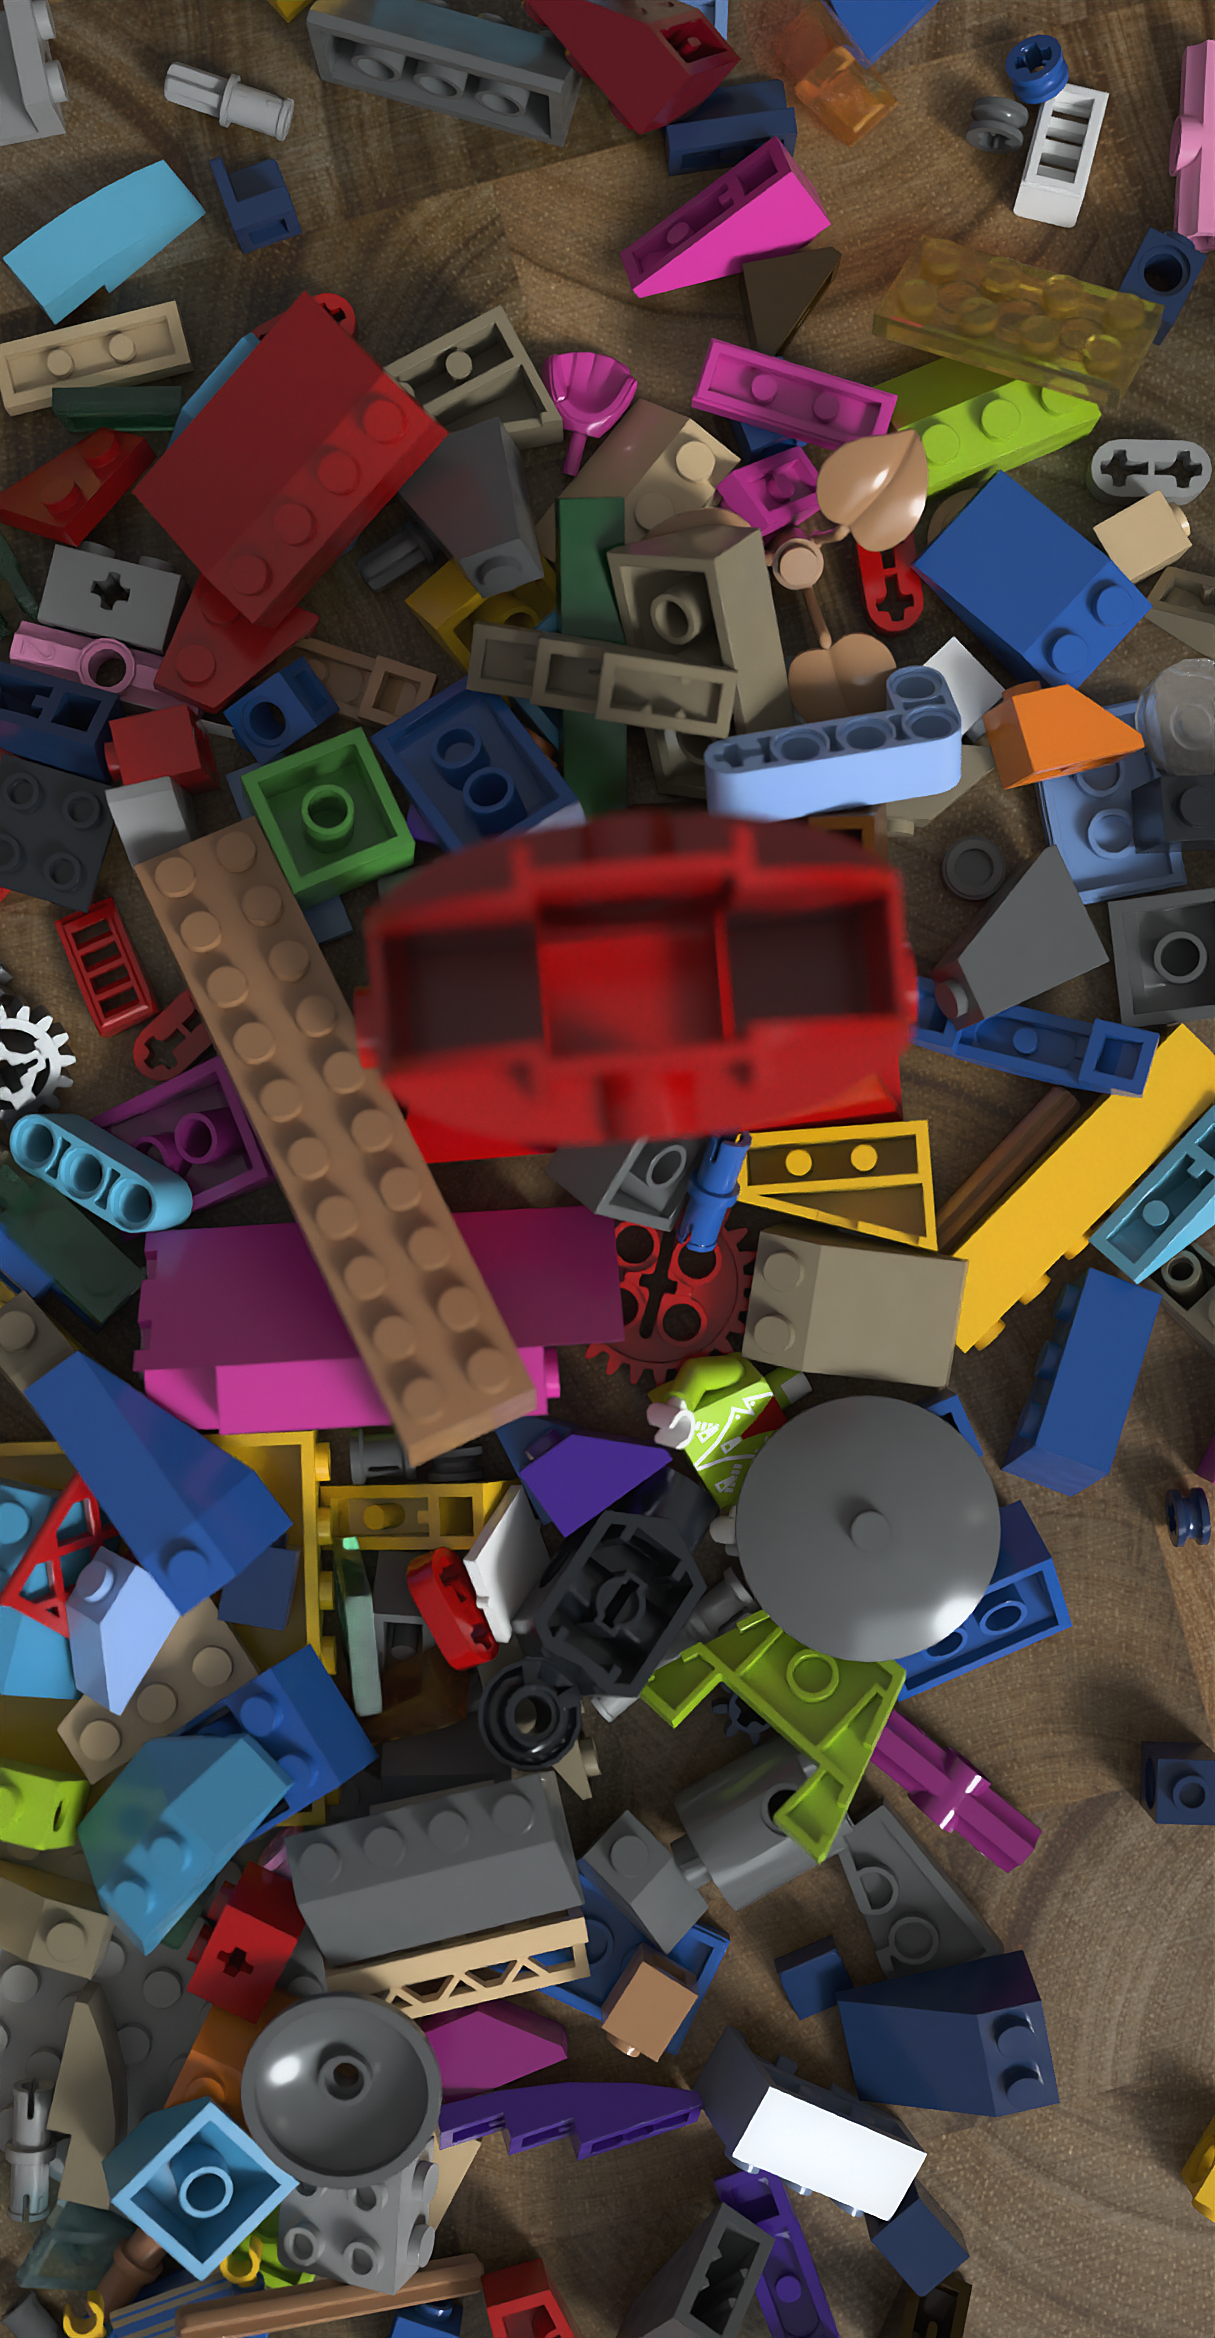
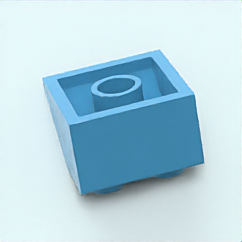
M209 2095L150 2113L101 2162L110 2201L201 2282L299 2184L298 2179L277 2167L259 2148L252 2135Z

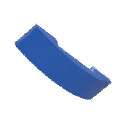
M916 975L918 1011L916 1023L913 1024L914 1036L909 1043L970 1063L1043 1082L1105 1094L1135 1098L1143 1097L1159 1042V1033L1095 1018L1094 1024L1017 1005L956 1032L951 1019L944 1015L937 1004L933 980Z

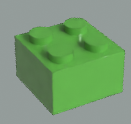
M362 727L343 733L240 776L243 800L251 817L255 816L301 911L413 865L415 841Z

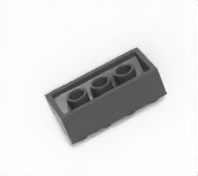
M316 0L309 9L306 24L321 80L564 148L584 76L577 72L565 56L566 47L551 30H543L538 34L514 28L509 21L495 14L480 13L475 17L454 11L441 0Z
M555 1771L536 1773L284 1837L297 1905L330 1967L585 1904Z

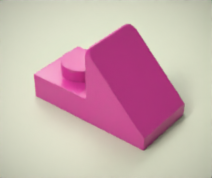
M800 446L734 470L716 486L723 497L721 508L737 513L751 527H759L764 548L769 546L772 540L782 531L796 527L820 510L816 498L818 471Z

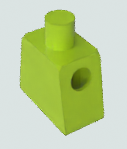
M0 1756V1840L40 1850L75 1846L79 1837L76 1828L84 1819L93 1784H90L87 1777ZM62 1801L59 1818L56 1824L53 1825L56 1810Z

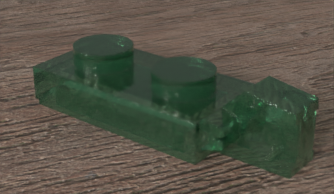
M5 1163L0 1167V1205L6 1209L0 1215V1224L6 1230V1237L97 1325L101 1326L141 1287L142 1280H147V1275L55 1187L51 1189L41 1178L29 1187Z

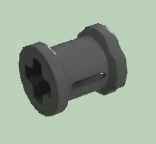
M361 1427L351 1428L349 1443L350 1466L354 1485H364L367 1478L405 1476L409 1481L419 1480V1464L411 1467L395 1432L364 1433Z

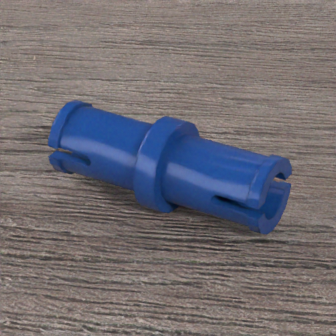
M740 1129L709 1133V1141L700 1168L695 1169L690 1174L687 1183V1191L690 1197L681 1224L676 1231V1238L680 1244L686 1242L689 1232H692L686 1246L689 1250L709 1252L716 1247L717 1236L726 1210L736 1203L740 1192L737 1178L746 1152L752 1143V1137L748 1131L741 1133L738 1142L735 1141Z

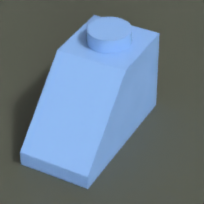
M100 1546L91 1563L79 1575L76 1587L65 1603L76 1689L120 1716L180 1614L147 1571Z

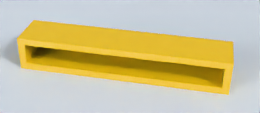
M1183 1023L1168 1026L1160 1034L1142 1098L1102 1093L997 1199L947 1254L969 1260L955 1342L956 1349L966 1353L972 1346L978 1351L987 1347L1005 1328L1006 1324L1000 1318L1017 1300L1022 1305H1026L1037 1297L1051 1280L1045 1272L1062 1255L1070 1260L1079 1254L1090 1243L1088 1239L1095 1233L1090 1226L1107 1209L1113 1214L1138 1187L1135 1181L1152 1164L1156 1167L1182 1140L1180 1135L1196 1119L1200 1120L1215 1104V1055Z

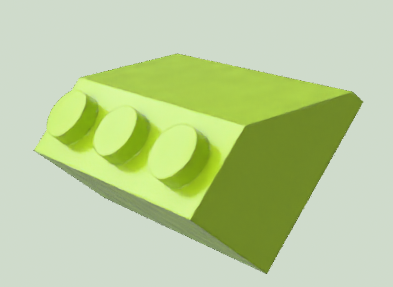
M1041 317L872 387L898 395L886 434L911 428L920 436L928 466V489L925 505L989 479L997 470L1006 472L1088 437L1101 417V412L1077 355Z

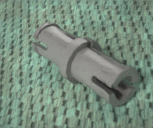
M34 2078L23 2079L13 2084V2135L5 2145V2160L11 2163L10 2197L7 2217L17 2222L23 2221L24 2209L28 2207V2195L30 2196L29 2222L42 2220L50 2214V2206L48 2204L50 2162L57 2155V2139L51 2136V2130L46 2129L55 2091V2083L45 2078H40L39 2090H35L34 2105L32 2103Z

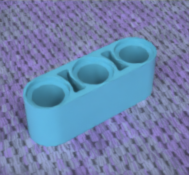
M73 1113L26 1115L17 1121L11 1131L9 1140L10 1151L15 1162L22 1169L120 1230L128 1233L176 1229L184 1224L191 1214L193 1205L192 1192L184 1179L82 1116ZM100 1165L102 1167V1179L100 1177ZM149 1193H150V1195H151V1197H152V1209H151V1210H150V1208H149V1203H148Z

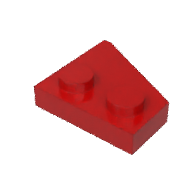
M102 427L0 493V523L78 547L154 461L156 455L144 437Z
M200 573L153 681L154 689L215 715L236 698L239 690L251 680H258L277 664V659L302 638L308 639L314 634L319 626L320 616L295 606L275 629L253 624Z

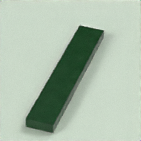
M625 497L554 498L557 633L626 646L607 557L608 551L625 545ZM558 709L559 774L578 797L586 820L623 814L627 810L626 724L595 719L596 714Z

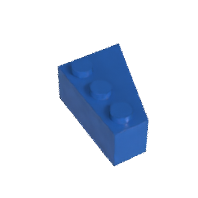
M1091 1267L1072 1284L1068 1282L1063 1284L1052 1312V1317L1058 1320L1051 1339L1045 1342L1039 1353L1034 1369V1376L1036 1378L1027 1402L1019 1416L1016 1431L1001 1467L1002 1471L1070 1497L1110 1473L1162 1298L1161 1294Z

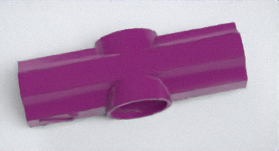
M893 1707L870 1761L908 1791L907 1796L914 1805L942 1829L949 1833H952L953 1830L958 1832L977 1851L993 1861L997 1867L1003 1869L1007 1874L1015 1867L1021 1866L1035 1849V1844L1042 1833L1040 1827L990 1786L992 1782L968 1759L948 1745L944 1749L928 1736L921 1727L919 1728L904 1713L899 1712Z

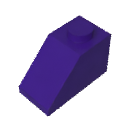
M552 1428L523 1450L528 1461L520 1466L519 1475L563 1536L567 1537L672 1461V1456L666 1445L658 1444L653 1440L572 1428L560 1437L555 1428Z

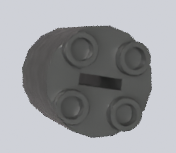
M775 1735L673 1795V1802L687 1832L670 1843L678 1865L695 1890L713 1880L725 1900L737 1912L818 1865L774 1823L773 1816L777 1812L772 1805V1795L782 1789L797 1791L818 1769L782 1735ZM846 1811L829 1852L822 1862L850 1846L846 1835L854 1831L852 1827L854 1823L848 1811Z

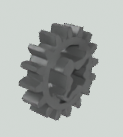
M16 995L10 1008L3 1007L0 1002V1061L7 1059L10 1063L7 1067L0 1069V1120L4 1121L9 1133H11L18 1118L25 1115L40 1114L38 1108L43 1104L56 1109L61 1106V1102L54 1090L56 1087H72L73 1079L64 1066L76 1062L75 1055L70 1046L64 1044L69 1037L60 1022L52 1023L53 1018L50 1012L42 1004L30 1013L29 1005L22 995Z

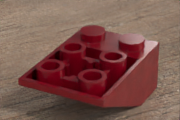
M521 0L523 8L528 15L538 24L549 28L566 47L565 56L572 67L584 77L593 79L609 98L608 106L615 118L627 128L636 130L639 135L691 117L741 60L699 8L678 0Z

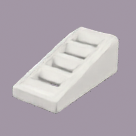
M1066 83L1064 89L1057 96L1041 103L1013 209L1017 216L1066 228H1071L1075 225L1084 198L1109 93ZM1052 110L1089 119L1088 124L1052 117ZM1046 136L1069 142H1074L1082 144V147L1065 144L1045 138ZM1041 161L1048 164L1073 169L1076 171L1075 173L1048 166L1039 165V162Z

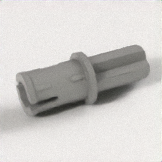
M172 62L165 77L164 95L168 101L218 117L220 126L228 127L232 122L276 137V140H285L293 116V99H285L241 83L240 76L232 74L227 79L180 62Z

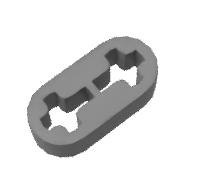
M1118 439L1108 441L1099 447L1087 465L1085 480L1092 496L1102 503L1133 505L1160 489L1168 503L1175 502L1179 506L1188 504L1202 492L1210 481L1212 466L1206 451L1194 442L1185 440ZM1112 458L1120 459L1121 469L1126 471H1142V475H1129L1122 482L1121 486L1117 487L1113 486L1112 476L1102 474L1101 470L1106 469ZM1176 459L1183 460L1184 470L1194 472L1195 476L1191 477L1184 487L1181 488L1177 487L1175 476L1155 475V471L1169 470Z

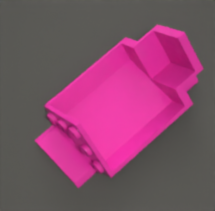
M586 1206L450 1213L536 1387L537 1409L523 1416L547 1414L546 1398L560 1397L556 1347L543 1348V1346L625 1341L614 1218L595 1214ZM297 1222L146 1232L144 1252L147 1263V1280H142L138 1314L139 1327L142 1329L143 1350L135 1351L133 1372L144 1371L146 1398L181 1422L184 1421L195 1430L219 1428L220 1435L391 1424Z

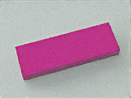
M711 338L692 398L691 407L834 451L844 443L859 437L886 434L898 395Z

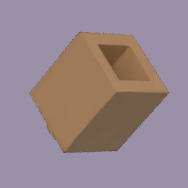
M642 1941L602 2005L601 2028L607 2031V2039L617 2049L629 2056L638 2057L641 2052L657 2062L698 1998L696 1975Z

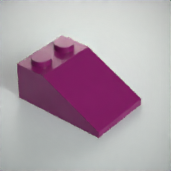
M219 1056L89 1120L184 1179L192 1192L193 1201L191 1214L188 1218L277 1182ZM100 1165V1177L102 1179L103 1174L102 1167ZM149 1193L148 1203H149V1208H150V1210H151V1209H152V1197H151V1195H150V1193ZM119 1229L124 1243L146 1235V1232L128 1233Z

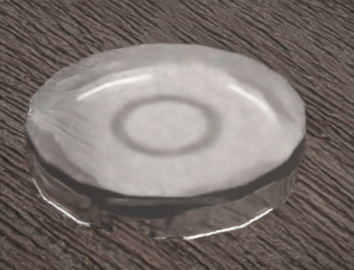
M1209 658L1184 659L1159 672L1140 693L1134 717L1136 731L1142 734L1145 747L1141 750L1144 756L1149 754L1152 761L1159 766L1155 770L1162 776L1215 774V661Z

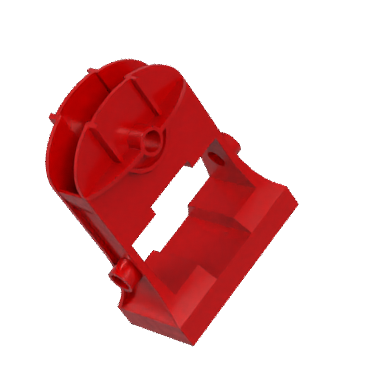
M648 812L609 815L588 819L577 824L551 826L518 832L465 848L413 874L395 887L376 907L364 908L371 986L355 987L354 991L355 1027L361 1067L363 1070L378 1068L379 1082L392 1094L426 1164L553 1154L556 1152L558 1144L634 1141L709 1134L740 1129L738 1134H741L744 1131L761 1133L904 1122L898 1056L914 1036L913 1024L917 1020L918 994L912 946L909 940L904 941L900 896L902 891L901 876L878 856L838 835L795 822L736 814L672 815Z

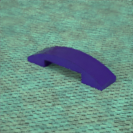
M738 2169L714 2178V2185L721 2203L724 2202L776 2239L755 2288L772 2338H841L818 2270L785 2184L777 2175L760 2169L757 2174Z

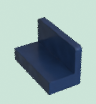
M774 79L716 88L691 117L661 127L668 177L734 167L774 136L778 137L793 157L798 131L794 107L787 108L783 81Z

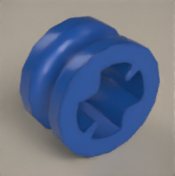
M1036 35L1026 38L1010 51L1006 59L1005 70L1012 82V89L1017 99L1027 104H1038L1052 99L1064 89L1069 79V69L1063 58L1062 48L1058 40L1050 35ZM1037 67H1044L1043 69L1035 73H1031V71Z

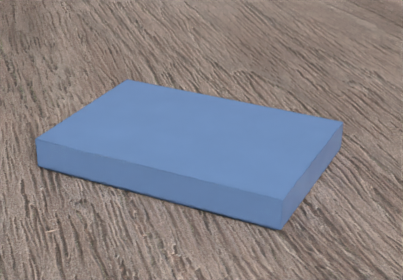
M1151 697L1102 706V708L1141 733L1145 747L1113 765L1034 783L1046 848L1056 844L1084 906L1187 885L1181 852L1135 854L1131 790L1160 776H1166Z

